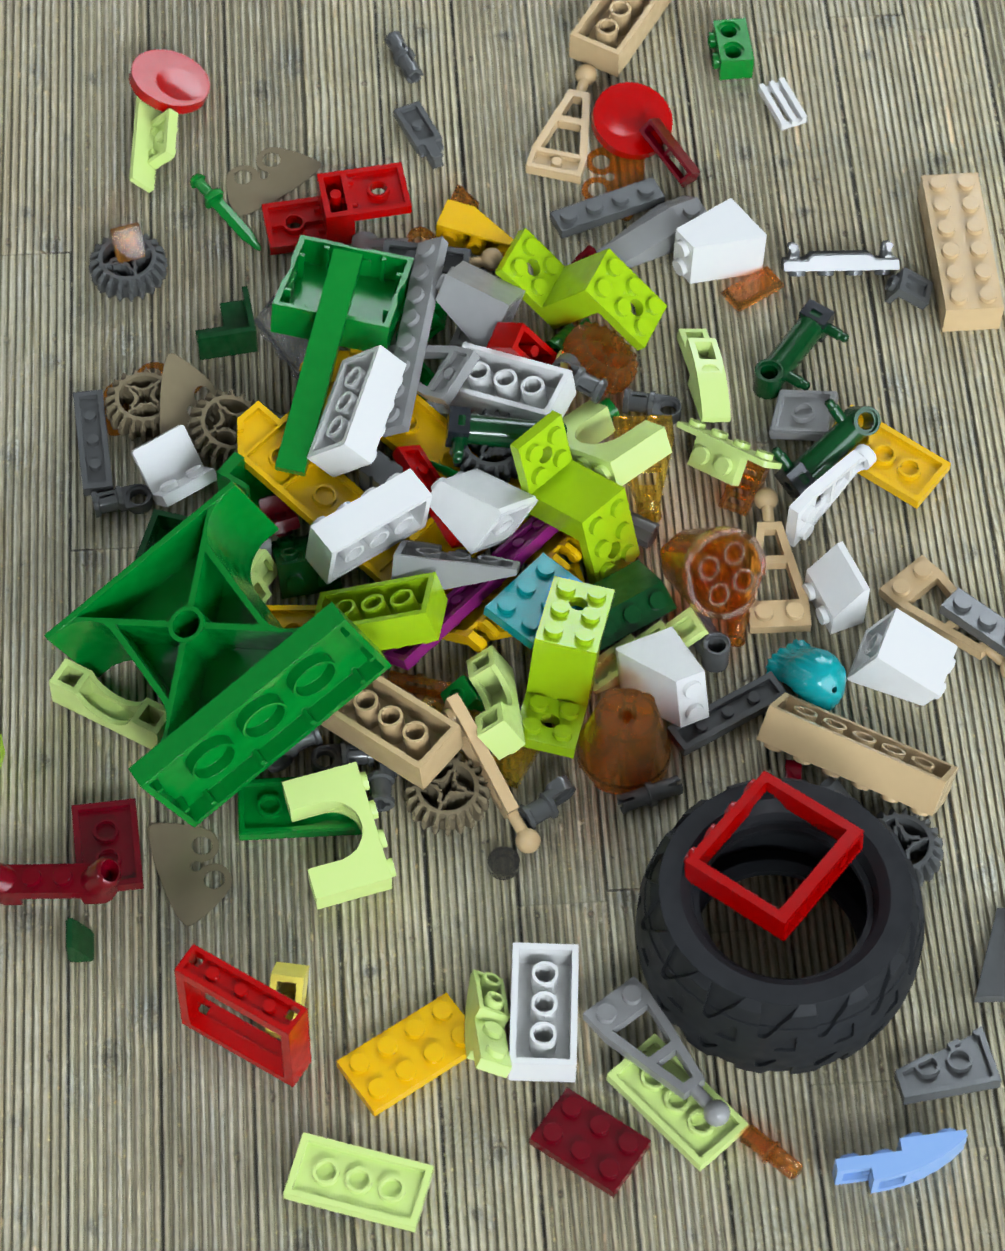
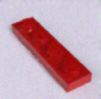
M421 446L397 447L392 456L397 464L403 467V472L411 469L425 487L432 492L431 486L441 477ZM429 508L430 517L434 520L450 547H464L435 512Z

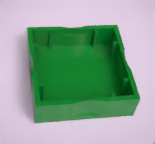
M300 235L291 257L290 269L282 279L272 303L270 332L309 340L334 248L363 254V262L340 346L366 351L382 345L388 350L405 305L415 258L379 250L355 248L340 242Z

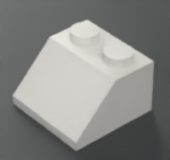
M842 541L833 546L806 570L805 582L802 584L809 601H812L816 608V616L821 625L825 624L830 635L864 623L870 592L869 586Z

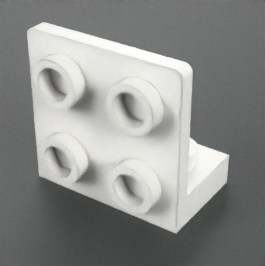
M178 425L131 451L146 485L151 490L152 498L156 505L169 507L217 481L215 469L203 466L184 425Z

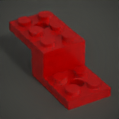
M402 162L317 174L318 196L261 204L270 255L294 252L300 235L340 242L345 245L352 244V237L355 235V221L412 213V204ZM380 188L383 189L385 192L382 194H374L371 191ZM290 223H299L301 226L299 228L292 229L289 228L287 225H289Z

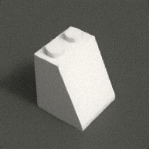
M730 198L676 229L673 268L679 276H683L690 284L758 274L763 268L767 234Z
M478 468L467 472L459 471L449 478L441 477L430 488L432 490L430 508L470 554L504 543L514 534L539 501L534 495Z
M896 608L866 630L847 679L853 683L924 706L933 699H939L946 689L944 681L956 663L954 655L958 646Z
M673 627L615 648L621 695L625 699L680 728L709 717L705 670Z

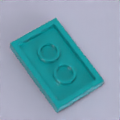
M542 553L485 606L483 614L532 650L554 576L579 582L582 581L545 553Z

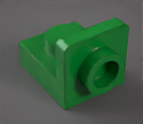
M460 676L440 694L445 703L446 698L458 693L467 710L485 711L478 692L467 676Z

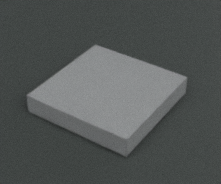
M780 389L769 429L770 439L817 441L833 425L834 418L828 412L825 401L832 398L838 404V391Z

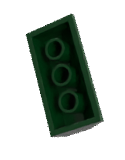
M639 560L592 584L615 590L601 640L600 651L677 608L663 581ZM577 606L575 610H583V608Z

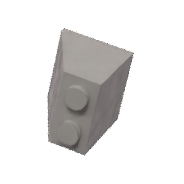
M464 260L455 267L451 266L447 274L443 273L436 285V289L439 290L436 297L437 303L473 344L487 347L497 322H513L525 294V290Z

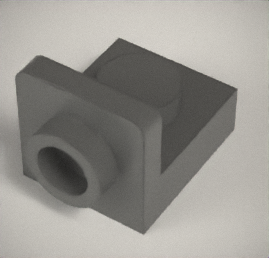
M904 267L896 275H891L885 284V290H887L885 302L891 304L899 297L923 310L929 305L933 282Z

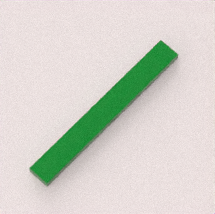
M336 248L333 250L276 460L275 470L300 476L306 475L309 464L307 456L322 416L361 270L363 254Z

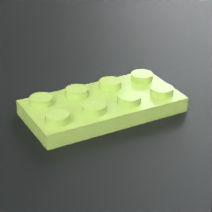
M654 1033L637 1049L650 1057L664 1047L666 1043ZM674 1056L661 1066L683 1083L690 1078L677 1056ZM627 1058L607 1073L606 1080L699 1171L703 1170L748 1130L749 1124L706 1082L702 1088L713 1100L724 1101L730 1109L729 1120L726 1124L719 1127L711 1126L705 1121L703 1116L704 1109L692 1096L683 1100Z
M303 1132L283 1197L287 1200L415 1233L434 1173V1166Z

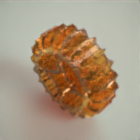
M586 321L584 324L574 327L565 338L564 348L561 353L575 355L581 366L587 369V373L600 380L603 378L607 379L608 386L604 395L608 393L615 395L618 392H622L635 379L639 365L635 360L637 357L636 353L631 351L632 346L625 343L624 337L618 336L616 330H609L606 324L600 326L597 322L591 324Z

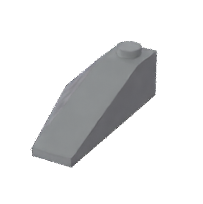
M682 195L656 205L596 252L598 253L610 248L629 268L674 252L676 229L707 211L698 197Z
M402 539L393 555L391 580L436 572L443 589L446 590L516 576L520 568V562L491 555H479L477 558H472L468 550L457 549L456 551L444 552L440 544Z

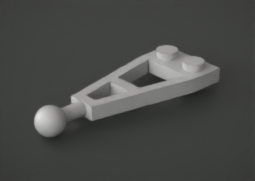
M390 345L388 349L393 355L396 345ZM427 345L424 359L445 360L428 386L419 382L417 394L429 401L449 406L467 377L473 371L480 356L474 350L455 345Z
M635 976L583 1012V1020L607 1045L683 1100L692 1096L704 1109L703 1116L709 1125L719 1127L727 1123L730 1118L729 1106L722 1100H713L702 1088L705 1085L703 1074L669 1019L654 1000L652 994ZM647 1010L668 1044L650 1057L617 1034V1032ZM674 1056H677L690 1077L684 1083L661 1067Z

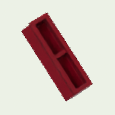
M659 118L649 119L639 130L642 136L683 188L696 181L701 171ZM655 130V132L658 134L661 140L668 147L666 151L663 150L660 144L653 137V135L651 134L652 131ZM674 155L687 172L685 176L670 159L671 156Z

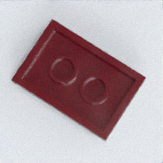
M136 799L71 805L76 863H94L101 857L108 856L113 858L121 868L118 891L144 889Z
M566 1088L530 1136L529 1144L614 1198L650 1148L651 1140L571 1089Z

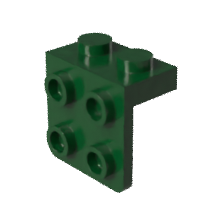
M309 533L299 537H279L276 541H272V554L277 567L282 599L342 589L341 577L326 584L305 558Z

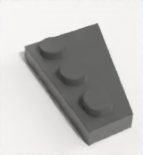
M997 908L974 1003L1005 1002V908Z
M982 1026L973 1030L972 1035L960 1041L955 1039L947 1043L945 1049L933 1055L928 1053L896 1069L894 1074L903 1105L1000 1088L1002 1081Z

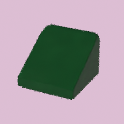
M67 918L66 951L68 960H70V963L91 962L94 960L93 931L75 919Z

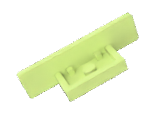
M136 95L129 180L150 193L155 187L156 169L166 162H170L175 157L178 113L169 108L161 114L160 110L147 105Z
M690 418L689 422L678 421L676 424L677 428L697 436L687 465L729 485L739 486L748 460L764 468L780 470L782 467V463L773 459L774 454L761 449L754 451L750 449V443L740 439L732 441L728 439L729 434L715 428H712V430L706 429L707 424L705 422Z

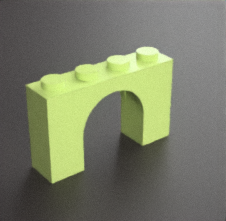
M591 400L563 417V422L567 426V439L573 461L621 486L672 453L665 427L644 420L614 440L599 443L615 433V428L608 406L599 403L595 404Z
M357 762L282 782L283 794L291 822L325 813H339L351 818L362 832L361 842L351 855L339 861L307 869L317 910L392 889V877H396V870L392 858L386 859L383 848L388 847L383 828L378 830L376 828L374 819L379 818L374 800L368 801L365 792L370 790L368 778L365 771L359 772Z

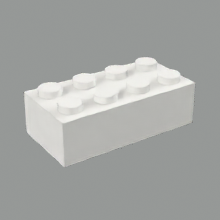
M463 342L461 347L474 350L480 356V359L451 402V406L471 408V414L475 411L479 415H482V411L485 408L489 414H494L498 409L500 416L504 417L510 413L511 418L540 421L554 410L561 414L563 419L576 395L572 370ZM444 405V408L449 409L450 405Z
M382 345L343 359L307 459L333 478L372 464L377 456L376 450L380 438L385 433V424L389 413L395 405L394 399L398 388L403 382V373L407 364Z
M411 469L401 474H393L379 487L367 489L361 497L353 502L347 501L341 504L334 513L327 517L320 516L314 520L309 530L305 558L326 584L331 583L399 543L402 539H406L426 527L432 499L431 492Z
M513 942L509 1042L512 1069L508 1074V1080L575 1083L577 1067L579 944Z

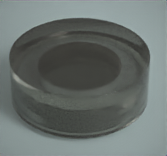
M502 846L495 848L488 856V871L494 878L499 880L513 878L520 868L518 853L510 847Z

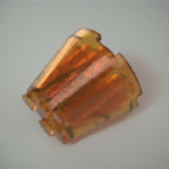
M731 526L683 530L674 535L660 550L662 570L667 581L691 608L710 618L726 620L737 617L745 612L756 601L757 597H755V594L760 586L762 575L766 576V559L759 542L752 535Z
M632 688L609 689L605 692L604 697L599 701L583 726L577 744V762L579 768H582L586 776L595 783V787L610 794H623L644 787L643 783L649 781L655 783L659 779L662 780L670 766L672 747L670 737L654 697L649 693Z

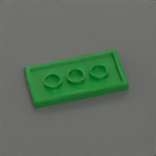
M298 777L253 779L238 792L239 841L362 835L359 826L351 818L339 813H325L291 822L283 794L282 782Z

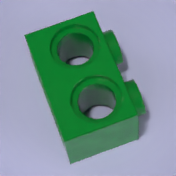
M746 18L713 20L712 32H708V47L714 50V53H712V67L718 70L719 80L752 78L754 55Z

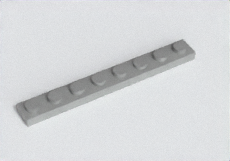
M443 236L418 242L394 351V355L407 365L403 373V382L398 388L394 399L395 405L386 421V430L383 437L409 432L436 305V297L438 295L436 285L442 275L448 248V242Z

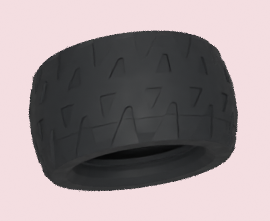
M780 778L783 782L864 830L863 849L826 891L847 915L852 924L857 944L835 966L821 973L802 978L768 977L739 966L722 953L710 938L704 926L701 913L713 896L687 880L685 877L684 858L692 847L697 848L704 840L707 829L712 824L717 825L723 818L728 805L732 801L737 802L740 799L746 785L749 783V781L728 786L724 792L710 799H701L682 815L675 827L659 843L645 870L639 891L635 939L640 965L650 992L662 1012L672 1024L677 1025L683 1031L687 1041L704 1054L714 1055L734 1063L735 1068L755 1073L790 1071V1074H800L816 1071L838 1058L844 1060L862 1049L885 1028L904 1003L914 982L924 943L925 918L922 894L912 862L908 860L897 835L883 819H877L862 807L857 799L837 789L833 791L811 784L806 780ZM766 791L754 805L749 816L711 858L707 865L735 882L763 875L788 876L804 881L838 840L787 810L774 795Z

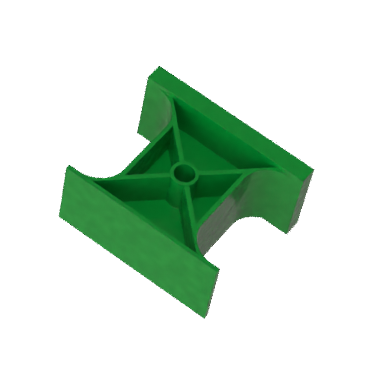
M233 481L44 635L49 642L74 662L92 670L97 678L116 664L130 660L134 661L165 707L166 726L159 744L130 766L128 770L142 789L192 827H196L392 666L380 649L333 602L328 604L301 627L287 629L280 625L256 593L251 582V566L258 549L279 528Z

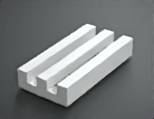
M784 77L779 78L777 83L774 80L769 81L768 86H765L764 83L759 84L758 92L781 130L807 122L805 111ZM773 92L775 98L779 103L781 110L786 114L789 121L786 122L784 116L782 115L781 111L779 110L770 93Z

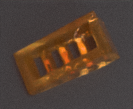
M749 460L745 469L756 472L757 475L755 477L743 472L742 479L753 482L752 486L741 482L739 486L727 484L718 504L720 508L746 517L754 503L756 492L761 489L770 468L761 467ZM735 487L748 491V496L735 492ZM730 497H733L745 503L743 506L728 501Z

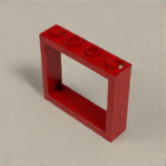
M764 770L757 779L749 781L743 795L737 802L732 801L728 805L723 818L718 824H712L707 829L704 840L697 848L692 847L687 852L684 858L685 877L693 885L785 941L863 849L864 830ZM766 791L774 795L787 810L838 840L780 909L707 865L711 858L749 816L754 805Z
M193 944L174 969L182 1024L294 1087L312 1062L308 1008ZM205 993L280 1035L281 1041L206 999ZM201 1005L209 1008L206 1015L199 1011ZM290 1011L297 1013L296 1017L292 1018V1020L286 1018Z

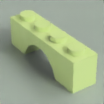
M491 645L466 660L469 680L478 692L485 708L484 712L475 717L477 736L498 760H501L509 754L516 753L526 743L513 668Z
M65 658L49 680L53 702L149 749L154 748L161 741L166 726L164 705L147 697L140 702L122 698L105 687L92 670Z

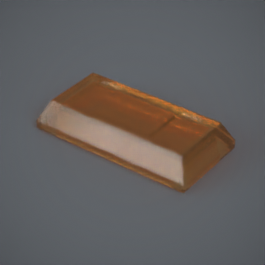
M766 266L726 288L721 294L737 312H740L784 288L785 285Z

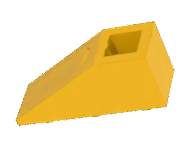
M447 199L436 223V238L443 236L448 242V247L471 249V253L475 255H481L488 248H496L504 257L513 241L507 233L476 207Z

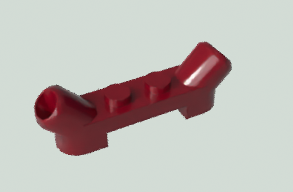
M103 856L94 863H0V904L23 905V899L81 898L84 904L107 903L117 894L118 883L121 878V868L113 858Z

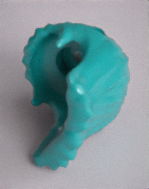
M794 639L793 643H788L786 648L780 647L777 653H772V657L767 659L768 664L765 666L767 669L766 674L771 671L778 681L787 684L798 695V698L827 711L835 708L843 698L847 681L846 670L839 659L829 651L811 647L805 640Z

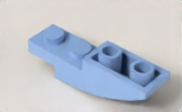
M945 1128L934 1134L923 1135L920 1132H913L905 1135L903 1138H899L897 1149L894 1152L891 1149H881L870 1155L859 1156L856 1153L842 1155L839 1159H835L832 1171L834 1185L868 1181L870 1193H876L902 1187L923 1179L949 1163L963 1150L968 1136L967 1131Z

